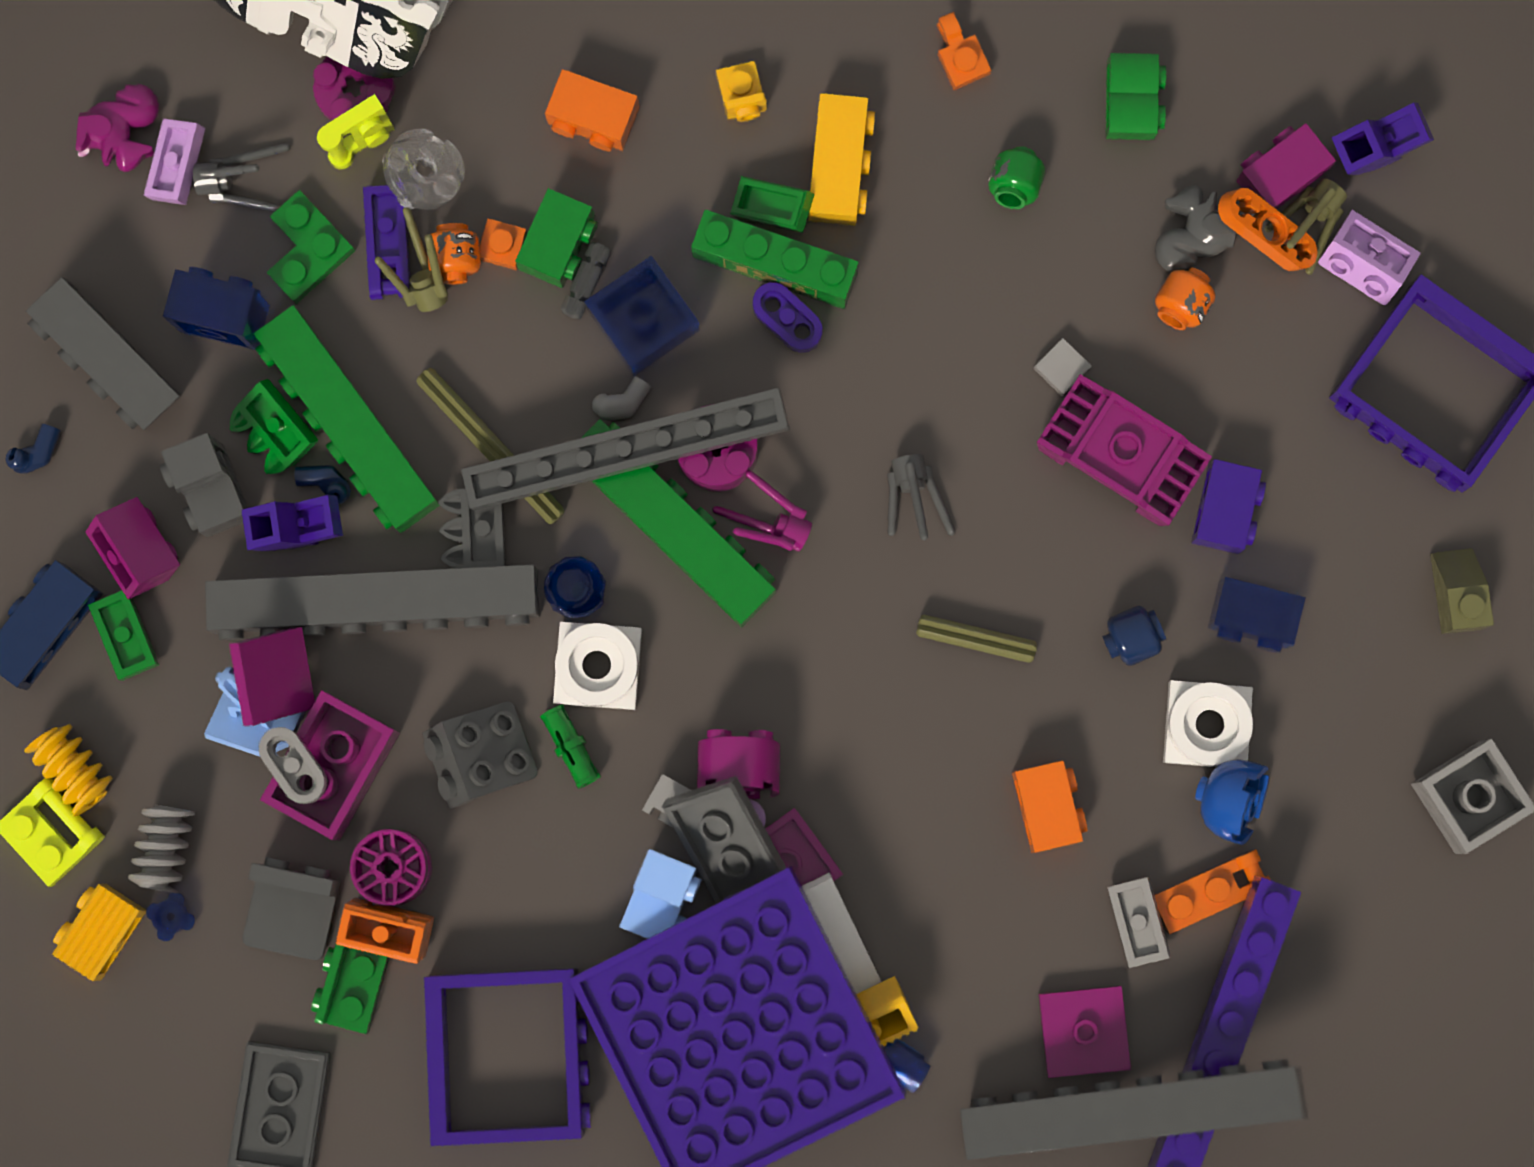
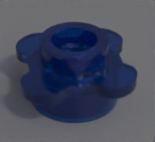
M171 893L167 900L158 904L153 903L147 908L146 915L148 919L152 920L153 926L158 930L157 937L162 941H170L177 932L183 929L190 930L195 925V917L188 913L184 906L185 898L180 893ZM173 913L175 916L174 920L169 921L167 915Z

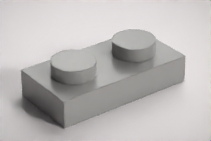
M1150 877L1107 887L1129 968L1170 958L1171 954Z

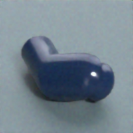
M41 424L33 445L22 449L14 447L7 452V466L15 472L27 474L46 466L51 461L61 430Z
M334 466L295 467L294 474L297 487L318 486L325 495H337L338 505L343 504L351 494L349 482Z

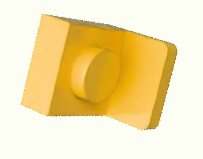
M755 61L716 70L728 120L737 118L739 122L749 121L759 117L760 112L766 111V98L762 91Z

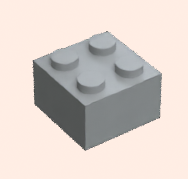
M1492 738L1478 741L1411 783V786L1455 854L1471 852L1534 812L1533 802Z

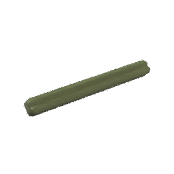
M430 367L419 375L416 379L417 384L490 462L514 456L433 368ZM549 492L524 498L550 525L558 521L565 512L564 508Z

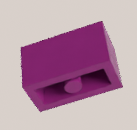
M1306 123L1296 131L1291 126L1282 131L1272 140L1275 147L1264 155L1258 150L1240 165L1243 171L1236 180L1239 186L1252 190L1278 210L1328 172L1336 160Z
M138 497L96 515L85 531L128 600L168 581L180 566L175 548L170 542L164 540L156 527L154 515L148 508L142 505Z

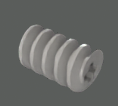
M155 804V807L141 810V814L152 821L149 824L138 826V830L147 835L148 840L135 842L134 846L145 852V855L132 858L131 863L142 870L140 873L129 874L127 879L140 887L179 893L178 890L169 886L171 882L182 880V875L173 870L172 866L185 864L186 859L175 853V851L189 847V843L179 837V834L192 831V826L184 822L182 817L193 816L195 811Z

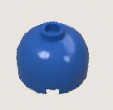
M1240 759L1227 761L1217 766L1209 778L1203 776L1200 779L1195 799L1201 801L1200 813L1205 825L1215 835L1239 845L1246 844L1254 831L1246 827L1253 817L1259 819L1266 798L1269 776L1264 773L1268 770V766Z

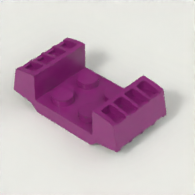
M1081 374L1037 441L1039 451L1062 466L1065 462L1070 463L1138 506L1135 512L1159 526L1170 525L1212 458L1211 455L1188 441L1179 432L1115 392L1103 388Z

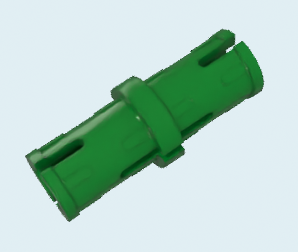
M558 705L543 713L540 718L557 747L554 752L558 758H563L576 783L577 789L583 788L601 778L584 746L587 744L584 736L578 735L564 705Z

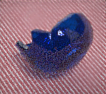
M582 556L564 557L549 568L544 581V594L553 611L566 618H584L597 611L604 604L606 580L594 562Z

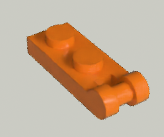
M1257 849L1244 853L1155 894L1159 914L1167 933L1172 934L1246 900L1255 875L1271 880L1269 875L1264 876L1258 862L1261 861ZM1243 869L1249 884L1239 888L1233 873Z

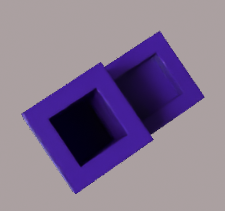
M1414 102L1377 121L1368 119L1332 137V140L1347 175H1359L1400 160L1402 155L1433 141L1434 138L1419 104Z
M324 495L296 503L274 501L241 510L247 550L279 551L318 545L319 541L343 536L337 495Z

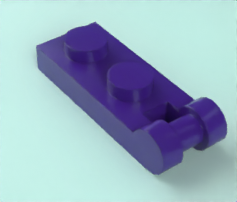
M403 184L363 187L370 299L380 300L384 299V295L398 294L399 298H403L402 294L389 279L382 278V270L375 263V258L381 257L391 268L396 267L397 276L409 288L411 285L408 227L403 214V209L406 207L405 187Z

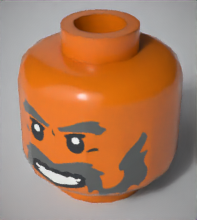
M446 223L436 226V232L430 235L433 237L443 283L449 285L467 283V276L475 274L481 267L478 235L469 230L468 225L463 223ZM428 259V268H429V271H431L430 263H429V259Z
M1189 268L1188 271L1174 270L1171 272L1155 297V305L1159 310L1158 317L1164 323L1177 330L1184 331L1187 327L1194 328L1199 326L1215 302V291L1209 284L1211 281L1210 277L1196 268Z

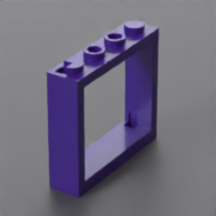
M1420 274L1411 283L1329 399L1336 403L1335 409L1340 414L1350 420L1358 418L1369 426L1368 432L1375 439L1384 444L1391 442L1403 450L1401 455L1406 461L1419 468H1422L1424 465L1435 473V480L1444 488L1453 492L1456 490L1464 492L1472 487L1534 400V353ZM1413 303L1525 381V384L1463 470L1351 392V389Z
M577 968L431 975L424 977L430 1146L582 1139L584 1128H591L590 1103H583L582 1086H589L590 1083L588 1060L581 1061V1044L588 1043L587 1019H579V1000L568 980L577 975ZM562 983L568 1125L452 1131L446 988Z

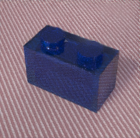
M1224 577L1218 584L1208 628L1217 630L1218 638L1240 643L1242 637L1258 641L1257 648L1281 653L1282 647L1289 648L1295 644L1306 597Z

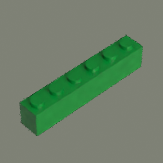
M294 305L253 333L261 343L255 350L269 368L276 364L284 377L278 380L292 400L299 396L304 402L307 409L302 412L303 416L315 432L323 429L331 441L325 446L339 465L346 461L352 468L354 474L349 479L363 497L370 493L378 506L373 509V512L386 529L394 526L398 532L403 533L440 506Z
M599 419L581 438L619 429L620 427L615 422L607 426ZM658 464L591 481L741 628L776 594V589L771 585L776 579L760 563L753 568L742 557L746 550L731 535L723 539L713 529L717 522L701 506L695 511L684 501L688 496L686 491L672 478L665 482L655 472L659 468Z

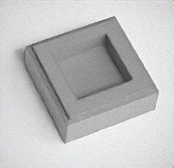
M1062 338L1034 366V370L1063 397L1071 389L1080 374L1084 375L1092 366Z

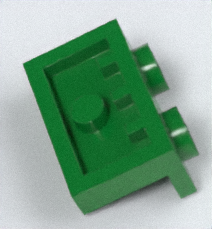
M335 945V948L329 947L322 968L323 971L328 972L324 988H317L311 1006V1011L317 1013L314 1022L322 1025L330 1024L368 1034L389 957L341 945Z

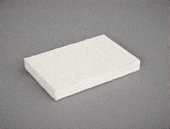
M827 873L803 885L802 888L856 994L881 983L882 981L830 874Z

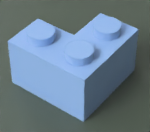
M649 849L633 889L635 890L619 927L648 939L686 920V917L680 915L685 900L691 903L694 901L702 879L695 877L697 868Z

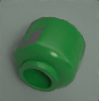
M1018 146L1014 149L1000 152L994 161L988 180L989 190L996 202L1009 209H1021L1034 203L1039 196L1045 177V165L1036 156V153L1027 147Z

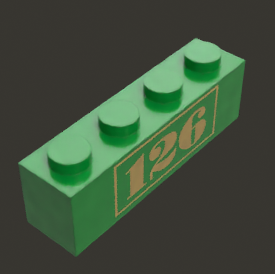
M706 209L703 212L691 246L693 258L766 283H780L792 292L845 309L858 272V261Z

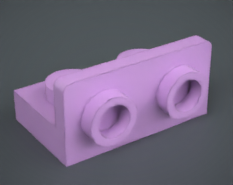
M1352 210L1319 259L1318 264L1365 293L1368 297L1373 298L1382 305H1387L1404 283L1421 253Z

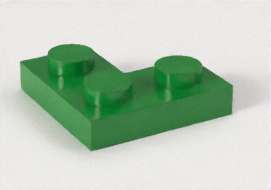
M300 190L270 216L296 246L266 273L295 304L299 303L355 252L351 244Z

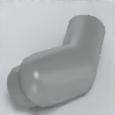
M635 376L624 394L607 396L603 393L597 395L592 402V409L603 420L628 419L635 414L652 387Z

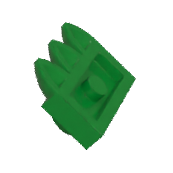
M269 379L259 381L235 407L230 418L231 432H242L251 427L253 428L247 441V451L249 453H259L270 448L264 464V472L266 474H277L295 466L319 441Z

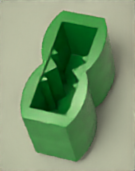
M1110 53L1107 59L1106 139L1154 140L1158 134V129H1164L1166 108L1165 105H1159L1158 90H1165L1166 66L1159 65V54Z

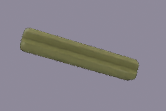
M921 615L916 630L919 637L1027 663L1034 660L1037 650V643L1034 640L929 615Z

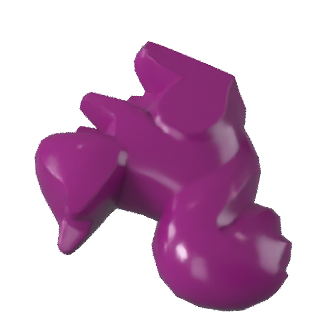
M142 84L126 85L123 90L116 92V101H102L94 105L87 112H80L76 136V151H79V157L87 156L91 149H99L102 151V162H104L105 167H109L114 155H116V163L120 171L129 172L134 170L145 158L154 156L153 148L150 145L130 140L131 128L145 127L153 123L159 112V102L155 92Z

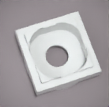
M560 622L558 650L555 658L556 674L553 704L636 710L642 628L612 626L602 623ZM602 651L609 656L611 669L605 677L592 679L585 674L583 660L590 652Z
M1170 680L1168 683L1163 763L1217 767L1227 761L1239 759L1248 761L1249 741L1253 730L1251 714L1253 687ZM1213 710L1222 716L1224 729L1218 737L1212 739L1205 738L1197 731L1196 720L1203 711Z

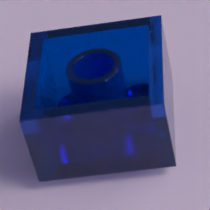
M652 255L584 301L588 313L633 376L700 331L699 321Z
M189 267L188 272L175 269L163 317L180 333L255 350L260 342L253 333L265 325L270 304L260 294V290L252 288L253 282L235 276H229L228 282L213 278L214 273L198 267Z

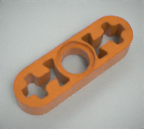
M1240 188L1222 195L1218 203V212L1221 220L1283 269L1297 271L1309 268L1315 263L1317 246L1314 239L1308 233H1305L1296 244L1297 248L1289 249L1287 242L1299 226L1248 188ZM1265 219L1270 221L1274 228V235L1271 241L1265 238L1262 231Z

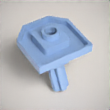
M226 667L223 672L217 673L215 680L218 682V688L223 693L205 730L204 735L206 739L260 757L259 742L267 731L276 727H284L297 732L306 711L254 726H243L233 667ZM286 741L279 742L276 746V752L289 747Z

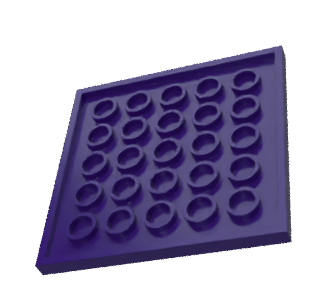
M792 866L568 979L661 1167H764L905 1098L907 1095Z

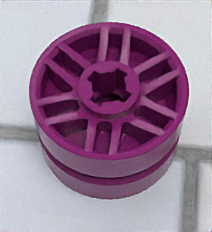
M384 829L367 835L356 846L350 861V875L357 891L370 902L379 905H401L416 899L426 889L432 875V860L425 844L415 835L400 830ZM391 860L399 866V869L395 870L392 875L384 869V866L388 865Z

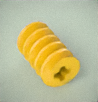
M71 724L59 728L54 727L32 741L24 749V752H36L32 758L33 764L35 766L46 764L42 771L43 777L46 779L56 777L52 784L53 790L56 792L66 790L62 801L67 805L76 803L72 814L78 816L94 807L107 795L106 788L113 778L111 775L100 779L96 777L103 765L101 763L90 766L86 764L93 752L91 750L81 753L76 751L83 739L77 737L67 740L66 736L73 728Z

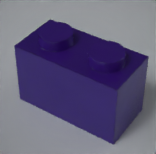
M1213 459L1208 464L1191 540L1192 544L1236 554L1244 551L1246 545L1252 546L1257 530V522L1251 521L1254 506H1261L1266 488V482L1260 481L1262 470Z

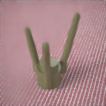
M1325 178L1321 179L1315 188L1308 186L1297 200L1281 212L1289 218L1307 203L1305 209L1308 215L1287 242L1289 249L1294 248L1315 220L1323 222L1328 219L1316 244V261L1305 270L1308 275L1313 273L1335 224L1343 215L1344 211L1340 207L1347 199L1346 192L1338 184ZM1271 222L1265 226L1266 232H1271L1274 229Z
M405 207L403 214L422 270L411 276V285L408 288L381 257H376L375 263L402 294L408 307L416 304L419 311L429 312L438 309L447 302L448 292L443 283L432 235L427 234L425 236L427 258L411 209ZM428 259H429L431 271H429V268H428Z

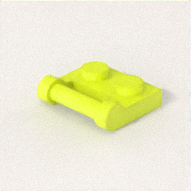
M374 94L320 128L317 133V141L323 150L328 151V158L335 168L345 169L352 164L354 154L367 146L374 148L385 142L389 138V132L393 131L394 127L380 101Z
M44 778L29 795L0 820V834L48 887H53L105 838L97 827L92 829L80 815L74 816L72 814L73 807L64 804L62 801L63 796L53 790L52 784L54 780L52 778ZM44 801L80 839L74 847L67 842L38 810L37 807Z

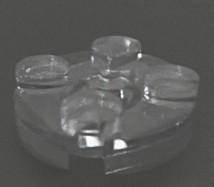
M412 129L402 133L383 155L382 162L385 180L390 190L397 196L399 204L404 208H419L422 210L441 208L448 204L456 195L464 179L465 167L458 149L448 139L443 142L440 138L432 136L435 132L428 129ZM418 161H421L424 167L432 169L428 177L422 176L416 170Z

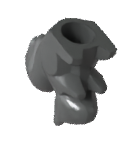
M1191 185L1183 189L1176 197L1165 200V208L1167 210L1187 217L1186 228L1170 229L1163 232L1157 239L1155 246L1156 259L1165 270L1170 272L1174 270L1187 271L1188 268L1197 265L1198 257H1212L1227 248H1234L1236 232L1228 227L1219 216L1216 206L1217 192L1212 191L1206 202L1203 203L1201 187Z

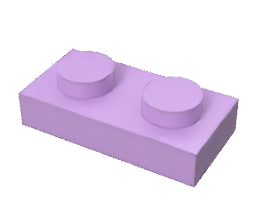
M163 119L144 196L155 201L186 205L193 179V167L197 163L205 132L203 126L198 123Z

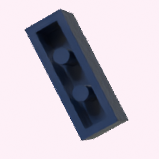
M57 560L52 565L46 564L40 569L33 580V583L36 585L26 598L21 596L13 603L8 611L10 618L0 629V675L16 688L28 690L90 612L88 604L98 601L103 595L100 590L74 570Z

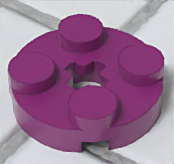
M328 56L321 64L316 66L313 73L315 100L323 114L331 121L374 94L387 113L388 106L392 101V95L394 96L395 83L393 78L381 79L364 75ZM353 78L356 81L362 80L365 83L360 87L361 94L356 97L351 92L345 94L343 92V88L347 86V81Z

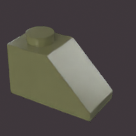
M1473 548L1431 553L1441 634L1482 630L1493 626L1489 586Z

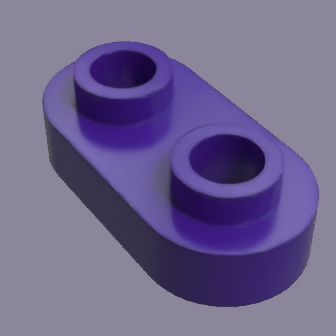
M770 282L756 290L753 296L755 316L786 346L800 353L809 352L818 346L823 330L820 319L788 288L780 283ZM775 299L779 301L781 306L779 310L771 312L766 309V302ZM798 327L808 328L810 335L806 339L797 338L794 332Z

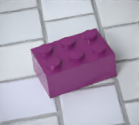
M321 690L297 734L325 772L327 778L325 793L316 802L310 804L297 803L285 794L276 779L272 777L260 800L327 838L340 841L400 732ZM305 775L300 779L299 785L303 791H308L313 786V779L309 775Z

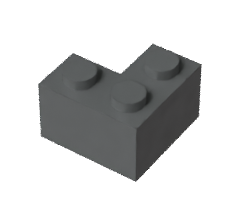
M205 433L161 451L165 461L164 464L160 465L161 473L169 488L174 486L178 494L182 493L185 495L188 507L183 508V511L192 531L198 529L200 534L208 538L243 524L241 510L248 508L223 444L210 434Z

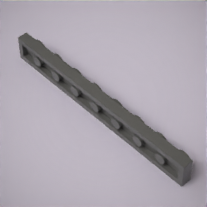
M775 388L463 468L461 471L469 507L475 511L789 431L790 427L781 390Z

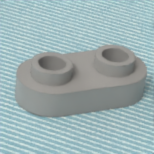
M276 727L270 729L262 736L259 742V755L285 794L292 801L302 804H310L319 800L326 791L327 778L325 772L299 735L293 730ZM286 741L289 745V752L286 756L280 757L276 753V746L279 742ZM305 775H309L313 779V786L308 791H303L299 785L300 779Z

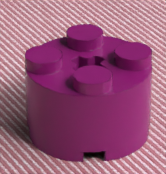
M757 439L730 445L728 448L722 449L721 456L718 457L713 456L712 450L679 458L678 463L685 476L703 490L711 492L728 491L740 485L747 478L746 472L754 469L758 457Z
M725 729L708 730L707 738L698 742L697 789L737 776L749 799H760V791L770 790V798L778 796L780 794V743L773 740V732L753 730L748 732V737L732 736V731Z

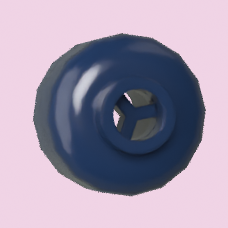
M1135 606L1110 617L1107 621L1109 633L1102 636L1111 658L1120 656L1123 663L1129 666L1158 655L1162 650L1161 642L1167 640L1155 611L1147 612L1143 606Z

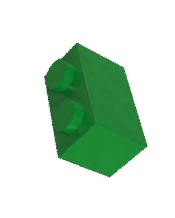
M548 188L515 260L518 269L560 288L564 287L567 279L573 281L582 261V258L578 257L580 249L584 242L590 244L598 226V222L594 220L593 207Z

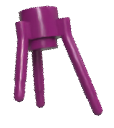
M751 470L746 472V477L789 512L787 515L779 513L774 524L771 525L719 506L713 507L712 510L715 514L767 532L763 533L736 527L733 530L735 535L777 545L789 551L793 549L800 552L812 528V522L804 519L807 510L794 505Z

